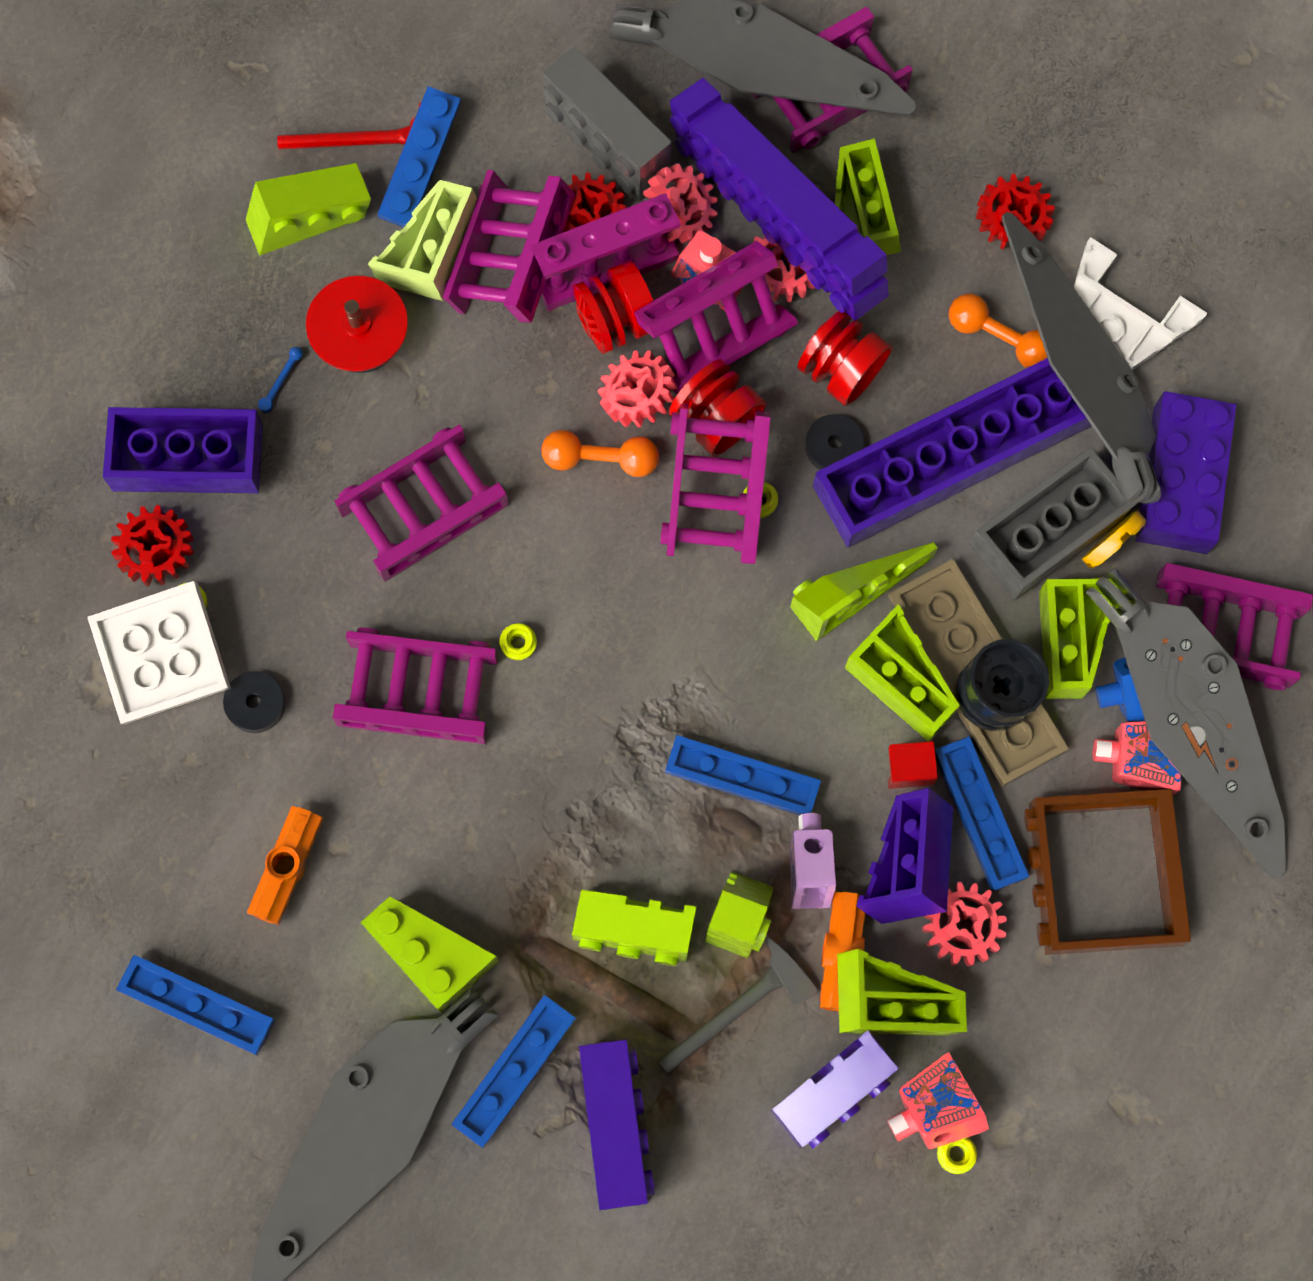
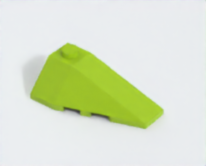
M932 542L824 575L815 582L808 579L793 591L795 596L792 598L790 608L814 639L818 641L932 560L938 547Z

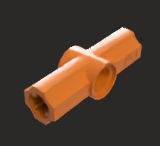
M291 806L277 842L266 856V868L247 910V914L268 923L280 925L295 886L304 875L305 862L321 827L323 817L306 809ZM283 857H293L295 864L292 871L288 874H278L276 867L279 860Z
M834 892L829 931L825 933L821 966L824 967L819 998L820 1009L839 1012L837 954L854 949L864 951L865 938L862 937L865 912L856 907L860 896L856 893Z

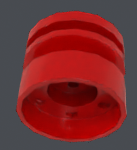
M631 260L607 270L608 288L604 286L596 275L589 278L590 290L583 281L572 286L576 310L581 324L588 337L593 340L603 355L613 350L611 338L618 347L626 344L625 327L628 328L636 339L649 334L638 324L634 312L651 303L653 298L640 271Z
M837 311L811 337L798 362L797 369L805 375L813 371L811 380L817 384L831 374L832 378L826 392L847 407L875 379L888 360L893 346L873 331L858 341L863 323L859 320L850 323L851 317L845 311L843 313Z
M717 359L702 368L684 385L674 398L669 408V414L672 416L673 412L680 413L681 403L689 404L687 418L747 423V420H754L755 410H765L767 402L749 385L735 390L740 376L734 371L729 372L730 366L723 359ZM696 434L695 440L712 457H717L733 447L742 438Z

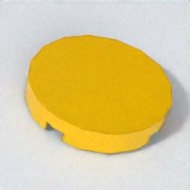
M1136 510L1099 540L1081 560L1089 569L1099 566L1121 548V545L1130 535H1135L1145 525L1146 519Z

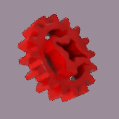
M586 172L584 180H579L575 174L572 175V184L568 186L575 193V198L563 232L605 217L610 212L612 214L625 209L626 206L622 205L624 203L623 192L616 193V183L611 182L606 186L604 184V175L602 174L596 181L591 180L590 172Z
M1011 174L1009 182H1005L1000 176L996 180L995 187L988 184L984 195H980L977 204L980 208L977 210L976 219L983 221L980 224L979 230L980 232L990 231L988 238L990 243L996 239L1001 240L1000 249L1004 250L1007 243H1009L1002 222V216L1006 212L1012 213L1039 241L1044 239L1046 230H1050L1053 219L1050 217H1052L1055 206L1047 205L1051 194L1044 193L1041 195L1040 190L1043 184L1039 182L1031 186L1029 184L1030 176L1026 175L1023 182L1017 180L1016 174ZM998 199V207L993 212L992 205ZM1037 213V222L1032 226L1033 215Z
M160 505L155 506L153 513H149L145 506H141L140 516L138 517L128 512L127 518L130 522L127 525L123 523H117L116 525L121 532V536L111 537L113 544L119 547L111 551L115 560H121L117 564L121 572H128V577L133 582H136L141 576L145 586H150L153 578H156L161 586L165 585V576L168 574L175 579L179 578L176 569L179 566L182 568L189 567L184 556L194 555L193 548L186 544L193 541L194 538L190 531H185L188 527L183 518L177 520V514L172 509L164 515ZM165 526L175 533L176 540L172 539L171 536H166ZM158 541L159 545H154V542ZM130 552L139 555L140 565L132 561Z

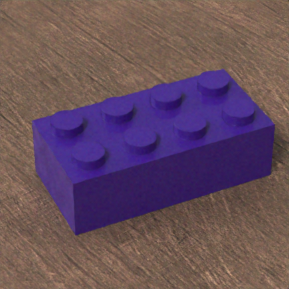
M1167 391L1163 392L1153 410L1152 425L1156 438L1149 452V457L1161 489V497L1152 504L1140 503L1139 512L1146 519V523L1136 533L1135 541L1208 554L1219 542L1237 404Z
M108 407L103 479L111 490L115 492L259 494L263 423L256 409Z
M627 1040L579 1046L599 1210L648 1204L647 1196L654 1195L655 1193L652 1170H643L642 1155L649 1154L646 1129L638 1130L636 1115L644 1114L641 1088L633 1089L631 1075H639L636 1048L628 1049Z

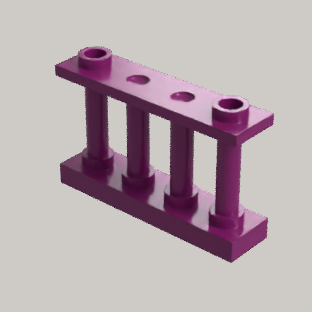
M867 6L816 34L843 50L852 45L858 46L873 67L884 72L904 92L909 89L913 72L911 66L908 65L894 72L869 38L874 15ZM752 94V96L754 97L755 100H757L758 98L764 96V95ZM773 97L795 129L792 131L790 141L792 153L802 148L810 149L814 147L823 136L868 111L818 103L824 114L807 122L791 99Z
M487 170L483 184L479 188L478 198L450 278L447 280L444 289L443 299L459 314L466 313L470 299L504 303V306L519 322L532 323L547 279H545L531 245L563 233L575 198V193L561 177L548 176L545 187L541 192L509 189L494 170ZM504 203L537 206L534 219L530 224L498 221ZM492 235L527 238L522 254L512 256L487 253ZM481 267L515 271L512 283L508 289L475 284Z
M667 193L532 244L533 253L545 279H547L541 295L547 310L551 311L574 302L572 286L583 281L590 290L589 278L594 275L608 288L607 270L628 260L635 264L641 275L676 262L679 253L674 242L668 241L667 235L669 231L681 227V223Z
M753 242L634 312L638 324L654 339L660 336L671 364V369L675 374L673 380L677 384V389L673 390L676 395L696 373L712 361L723 359L729 365L771 339L783 335L786 330L798 324L796 317L780 304L776 306L774 304L765 275L776 268L778 264L774 253L760 242ZM752 282L763 314L745 324L734 293ZM721 300L732 332L714 341L703 311ZM690 318L702 350L684 360L673 328Z
M681 403L680 413H672L671 435H678L670 523L662 522L660 544L667 545L666 556H674L676 542L734 547V551L741 552L740 563L755 564L771 418L770 412L755 410L754 420H747V423L687 418L689 404ZM686 433L745 438V442L752 443L751 457L743 456V460L685 455ZM682 469L741 475V479H748L747 494L740 493L738 497L680 491ZM679 506L738 511V515L744 516L743 530L736 529V533L677 527Z
M460 424L452 429L447 427L440 430L433 436L431 442L359 486L357 484L348 486L341 491L339 498L334 500L342 518L351 512L355 514L378 549V557L373 562L384 582L509 506L507 494L498 482L492 487L489 485L485 486L459 448V446L466 442L464 431ZM444 455L448 456L473 493L472 499L461 506L452 503L428 467V465ZM413 474L417 475L441 511L440 519L429 526L428 524H422L397 484ZM382 493L386 494L410 531L409 538L398 545L390 542L366 506V503Z
M1165 563L1157 574L1155 587L1165 589V592L1168 593L1167 604L1182 606L1183 596L1188 594L1202 597L1205 605L1201 623L1213 637H1215L1220 604L1227 602L1238 605V608L1241 610L1234 658L1232 657V659L1238 665L1241 678L1263 682V686L1271 690H1286V688H1290L1300 680L1301 672L1286 669L1293 620L1300 619L1311 609L1312 594ZM1261 610L1275 613V617L1278 618L1270 665L1249 661L1256 613Z
M366 627L358 628L357 632H346V640L349 646L358 648L350 700H346L345 705L336 703L334 705L332 718L337 726L486 744L487 726L477 716L484 664L497 665L498 662L496 649L490 648V644L481 641H469L468 645L379 635L380 632L378 630ZM373 650L395 653L387 704L383 705V709L368 708V703L365 702ZM410 655L432 657L425 707L420 710V714L405 712V708L402 707ZM447 659L469 662L462 714H458L457 718L442 717L443 713L439 711Z

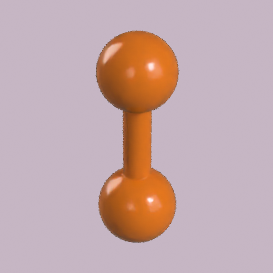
M966 293L958 296L951 303L948 312L949 321L958 332L973 334L983 329L1016 347V357L1025 368L1047 358L1038 330H1030L1021 334L989 317L988 305L982 297Z
M556 430L546 436L541 447L545 463L558 471H566L573 468L580 459L619 462L624 472L630 476L640 478L650 475L659 463L657 446L653 441L642 436L632 437L626 440L621 448L582 445L574 433L568 430Z

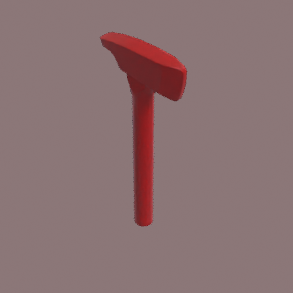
M415 118L410 121L409 126L396 130L277 135L278 149L383 144L405 145Z

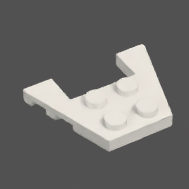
M1090 237L1084 248L1074 289L1132 371L1203 321L1207 312L1181 295L1162 322L1159 323L1100 285L1098 282L1114 262L1117 254Z

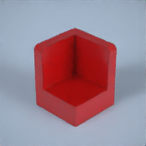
M934 741L891 744L888 747L890 777L887 782L889 789L933 786L938 779Z

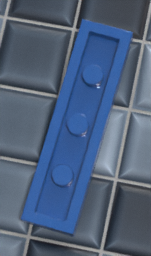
M429 86L427 87L378 211L379 219L403 228L413 217L411 213L426 195L460 108L461 98Z
M676 735L665 769L666 774L799 816L812 812L821 780L679 735Z
M970 737L935 749L936 762L991 891L994 892L1027 879L1029 874Z
M133 955L116 988L117 991L257 1056L275 1022L273 1018L136 955Z
M544 995L451 1125L484 1149L576 1018Z

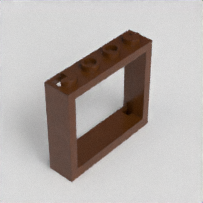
M1172 789L1038 797L1032 800L1029 804V809L1024 811V823L1026 831H1032L1033 846H1030L1028 849L1030 868L1036 869L1037 884L1033 885L1032 895L1034 906L1040 907L1041 923H1037V940L1039 946H1044L1045 955L1177 947L1191 942ZM1149 808L1165 934L1059 941L1045 815Z

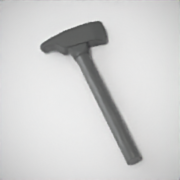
M765 937L764 943L769 948L771 955L768 962L770 968L762 979L660 1059L658 1063L668 1074L774 989L784 986L792 1002L798 1004L815 995L818 991L790 955L771 939Z

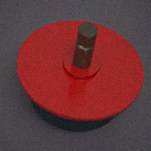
M348 276L331 282L312 300L306 316V333L315 353L327 364L337 369L354 373L371 372L389 362L401 348L408 329L406 308L397 292L383 281L368 276Z

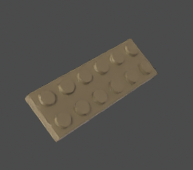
M951 559L893 590L888 595L894 608L898 604L900 605L905 619L914 634L918 635L923 644L922 647L932 664L936 665L956 698L955 687L959 673L984 646L996 640H1002L954 559ZM999 686L992 688L996 695L1003 691ZM1042 704L1020 724L1006 731H988L977 727L963 715L959 707L956 710L1001 787L1006 786L1069 750Z

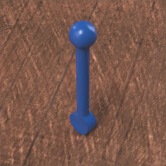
M295 346L290 349V358L267 397H263L258 401V407L263 413H269L273 410L272 401L295 362L303 357V350L300 347Z

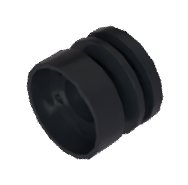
M1015 639L996 640L984 646L959 673L955 687L956 699L960 705L959 708L963 715L977 727L988 731H1006L1020 724L1046 698L1050 684L1048 668L1041 655L1030 645ZM999 686L1003 691L996 695L992 688Z

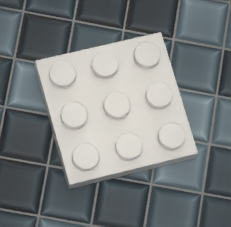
M192 581L88 617L121 724H128L231 689L198 582Z

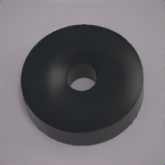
M829 414L817 419L809 428L805 441L807 457L819 470L864 448V437L860 427L849 417L839 414ZM830 440H837L841 446L839 448H832L828 442Z
M247 672L241 674L231 681V689L225 690L223 697L225 714L235 727L244 732H265L274 727L283 716L285 710L284 693L276 680L265 673ZM253 697L261 699L259 706L256 708L248 707V702Z

